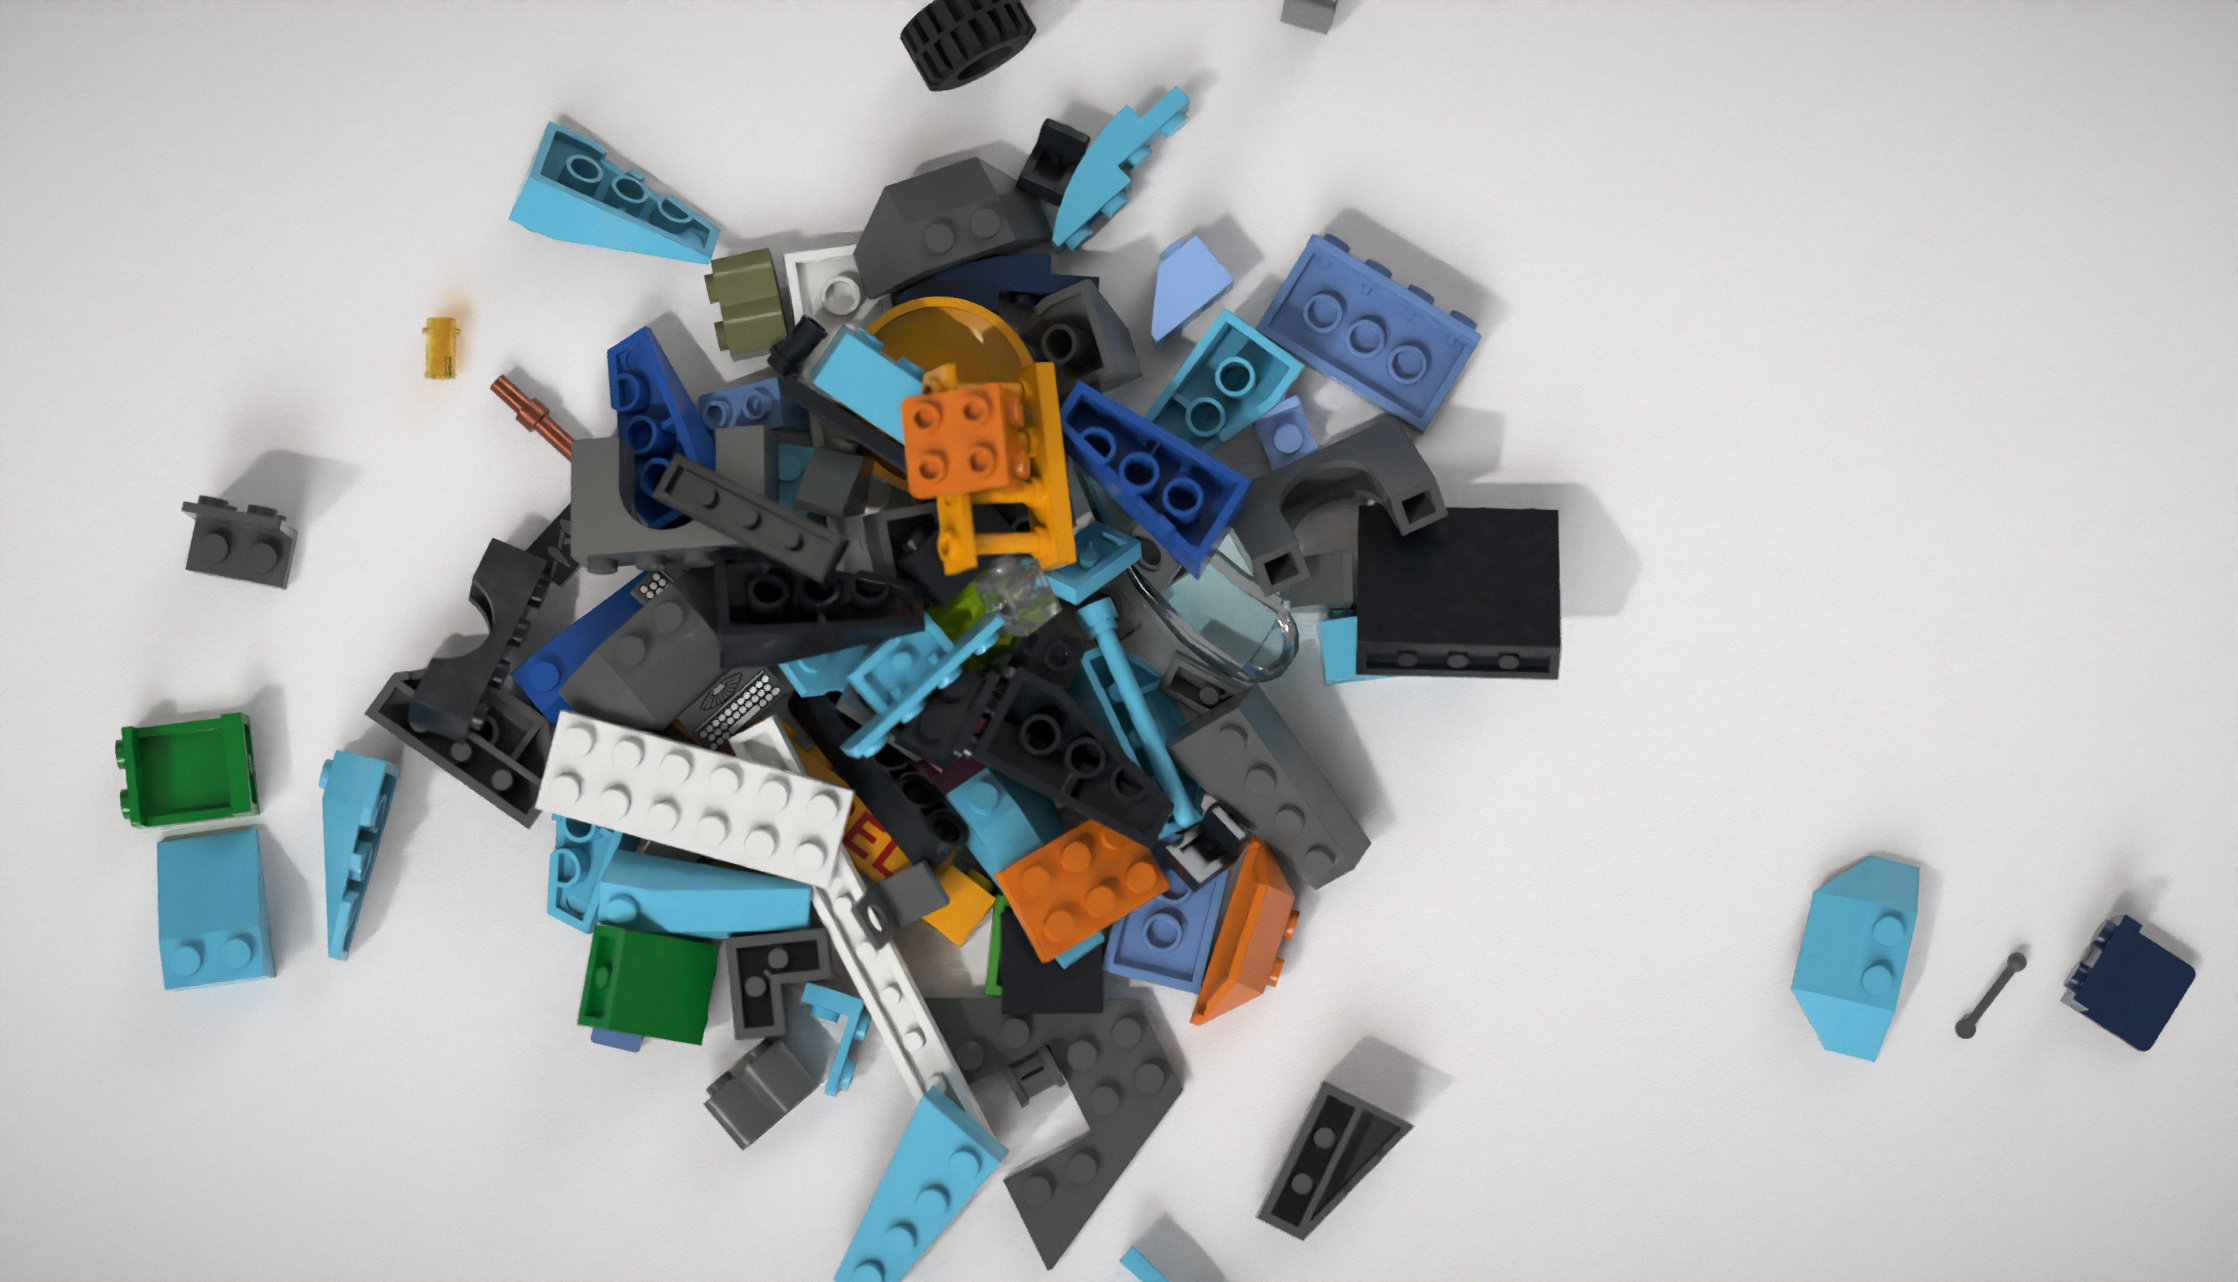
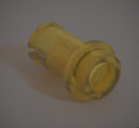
M443 317L427 318L426 327L422 328L421 334L426 335V372L424 373V378L433 380L456 379V336L461 335V329L456 328V319Z

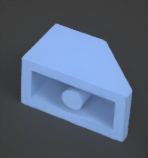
M1197 235L1187 243L1182 237L1177 239L1159 255L1163 262L1158 265L1150 343L1156 350L1233 289L1234 279Z

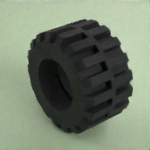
M934 0L908 22L900 34V40L928 89L932 92L947 91L971 83L1009 61L1029 43L1036 33V27L1020 0Z

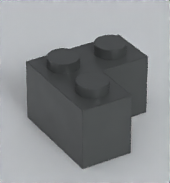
M826 928L725 939L735 1040L743 1041L789 1036L784 986L834 980L830 935Z

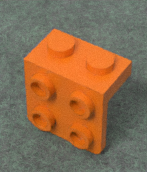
M997 383L910 396L902 401V427L909 491L912 496L918 499H926L993 489L1005 495L1025 492L1023 478L1029 477L1030 465L1026 449L1024 447L1020 448L1018 428L1024 426V410L1020 398L1015 397L1014 391Z

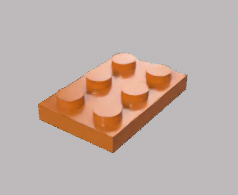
M1091 819L1083 821L993 874L1042 963L1059 956L1171 888L1150 849Z

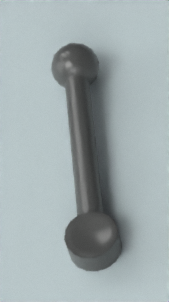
M2015 952L2008 957V966L1967 1019L1959 1020L1956 1023L1955 1033L1958 1037L1969 1039L1974 1036L1976 1032L1975 1024L2015 972L2025 969L2027 960L2022 953Z

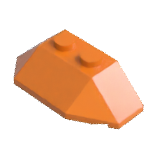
M1253 833L1251 834L1189 1022L1196 1026H1200L1262 995L1266 985L1276 987L1285 960L1276 957L1282 937L1289 940L1292 939L1300 915V911L1291 909L1295 897L1272 851L1264 840L1256 837Z

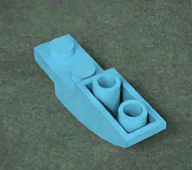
M1177 85L1141 118L1126 104L1090 145L1065 190L1057 213L1052 236V249L1058 255L1068 247L1072 252L1079 249L1093 235L1094 231L1090 227L1101 216L1105 214L1110 219L1129 202L1130 198L1127 193L1131 190V179L1123 170L1126 167L1131 172L1136 170L1152 154L1153 151L1149 146L1162 134L1169 139L1186 124L1189 118L1185 113L1189 110L1190 99Z

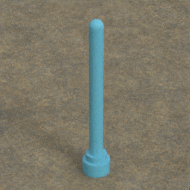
M1111 597L1093 602L1077 610L1074 613L1082 632H1088L1090 639L1096 638L1162 791L1175 804L1172 810L1173 816L1177 824L1182 827H1188L1193 824L1195 813L1114 631L1118 628L1115 621L1119 617Z

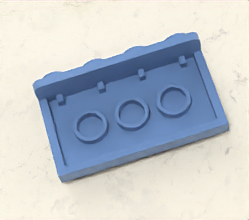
M1325 233L1323 238L1312 234L1305 249L1255 330L1288 354L1390 416H1395L1397 420L1423 435L1482 338L1481 334L1475 331L1477 324L1458 311L1452 310L1450 314H1447L1432 305L1435 299L1423 289L1415 285H1409L1406 289L1390 279L1393 275L1392 272L1380 263L1371 259H1367L1363 263L1348 254L1350 247L1337 237Z

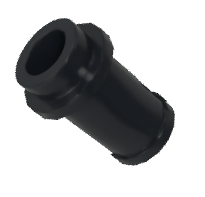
M807 314L801 316V320L778 347L772 345L769 349L771 355L767 359L768 364L785 378H787L788 374L793 375L795 373L800 375L803 371L802 363L823 338L825 339L828 336L825 328Z

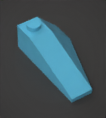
M641 730V731H645V732H648V733L655 734V733H653V732H651V731H649V730ZM552 813V820L557 821L555 851L550 854L547 914L586 934H591L594 931V925L598 923L600 880L615 850L635 852L642 838Z
M336 750L333 760L326 759L320 774L319 788L325 789L322 797L328 956L333 959L346 961L401 769L383 760Z
M986 767L949 792L946 797L969 827L970 835L965 846L1001 891L1002 889L993 874L1065 833L1052 799L989 767ZM1102 930L1055 957V959L1063 969L1067 968L1104 941L1105 938Z

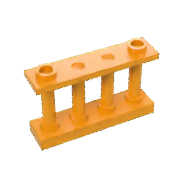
M1054 362L1033 363L1013 372V383H998L1014 391L1015 397L1020 398L1024 410V426L1019 428L1020 448L1024 447L1027 451L1030 465L1029 477L1025 478L1024 481L1025 492L1005 495L993 489L937 497L941 532L938 538V552L944 561L945 575H955L977 567L976 555L1031 553L1034 557L1035 571L1055 570L1077 562ZM945 364L923 374L924 382L921 388V395L997 383L957 384L955 364ZM1025 503L1029 512L1030 532L974 534L971 504Z

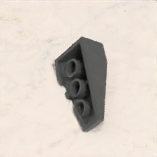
M1089 279L1044 297L1033 308L1035 312L1019 327L1013 328L1027 346L1034 363L1054 362L1059 408L1062 407L1078 380L1103 394L1143 376L1128 328Z

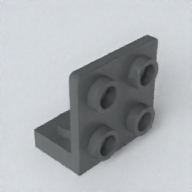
M199 495L197 503L183 501L181 511L195 520L185 568L187 571L286 590L298 531L286 523L287 517L278 515V511L275 509L257 505H248L247 513L237 511L238 508L228 505L229 501L210 496Z

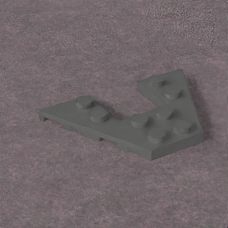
M923 997L968 1085L1038 1051L1044 1045H1049L1093 1134L1003 1180L1047 1271L1053 1269L1183 1089L1138 1000H1103V1013L1001 1015V998Z

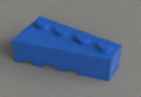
M1078 380L1059 410L1064 452L1191 575L1199 580L1248 502L1252 480Z

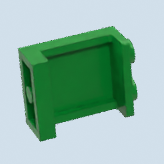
M239 712L223 714L221 718L142 728L133 726L121 727L122 739L115 742V755L118 768L120 770L125 769L127 789H121L120 804L124 819H130L132 827L149 829L260 815L250 716Z
M595 924L577 1025L702 1046L704 1030L708 1021L712 985L717 970L716 963L719 946Z

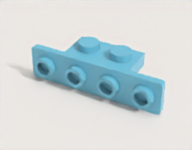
M924 610L925 631L881 641L844 675L876 712L865 725L840 747L845 754L856 758L862 754L865 757H869L883 747L889 739L886 732L899 720L906 723L914 718L925 707L926 702L923 698L936 686L942 689L952 683L962 673L963 668L960 664L973 652L976 655L985 652L998 640L1000 635L997 633V630L1006 622L999 613H985L952 643Z

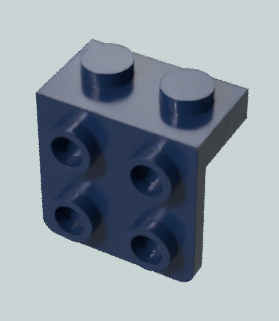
M2125 914L2112 917L2111 920L2106 918L2099 925L2090 941V944L2094 946L2085 962L2078 961L2068 974L2063 985L2068 989L2060 1001L2135 1050L2143 1052L2152 1048L2194 981L2196 973L2192 966L2139 933L2143 925Z

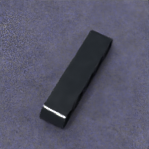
M794 689L787 702L791 715L850 788L856 789L855 794L910 862L915 864L921 860H926L935 876L945 873L968 841L970 832L965 820L917 762L887 742L869 757H865L863 754L858 758L847 756L840 747L862 725L835 707L842 692L829 691L825 695L801 697L797 690Z

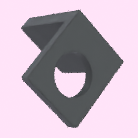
M921 860L872 884L850 908V911L873 948L877 951L882 949L901 927L947 906L950 898L927 861ZM869 906L876 910L881 919V931L870 920Z

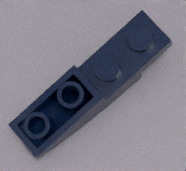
M1051 254L1000 256L969 262L931 276L899 295V305L925 297H953L976 303L999 316L1000 299L1009 300V306L1014 308L1033 309L1044 297L1085 279L1091 280L1099 290L1100 277L1051 274Z

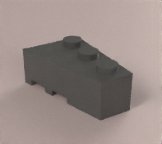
M1321 1081L1255 1217L1303 1241L1415 1125L1336 1086Z

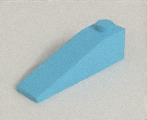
M548 122L516 196L508 218L509 220L522 225L529 231L543 234L554 240L705 265L709 264L721 229L674 196L660 197L643 184L644 175L634 168L628 170L627 173L605 158L608 150L594 140L554 122Z
M1224 307L1144 418L1209 455L1275 408L1305 368V365Z
M616 849L600 880L598 924L694 942L808 930L810 925L812 885L791 879Z

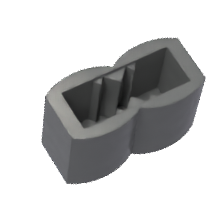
M768 1038L764 1039L744 1056L749 1065L735 1077L727 1071L706 1089V1092L711 1097L703 1105L742 1151L752 1145L820 1086L781 1038L774 1044Z

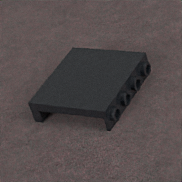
M1359 505L1355 675L1559 679L1561 608L1558 510L1446 507L1448 516L1402 536L1382 505Z

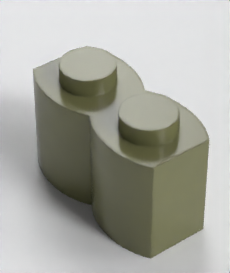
M769 248L711 260L713 273L704 275L710 304L719 302L723 321L714 322L720 351L729 350L734 362L771 354L769 349L772 345L778 347L789 333L773 258Z

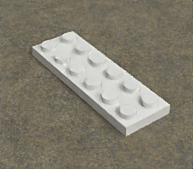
M564 709L560 711L535 808L828 889L831 885L856 789Z

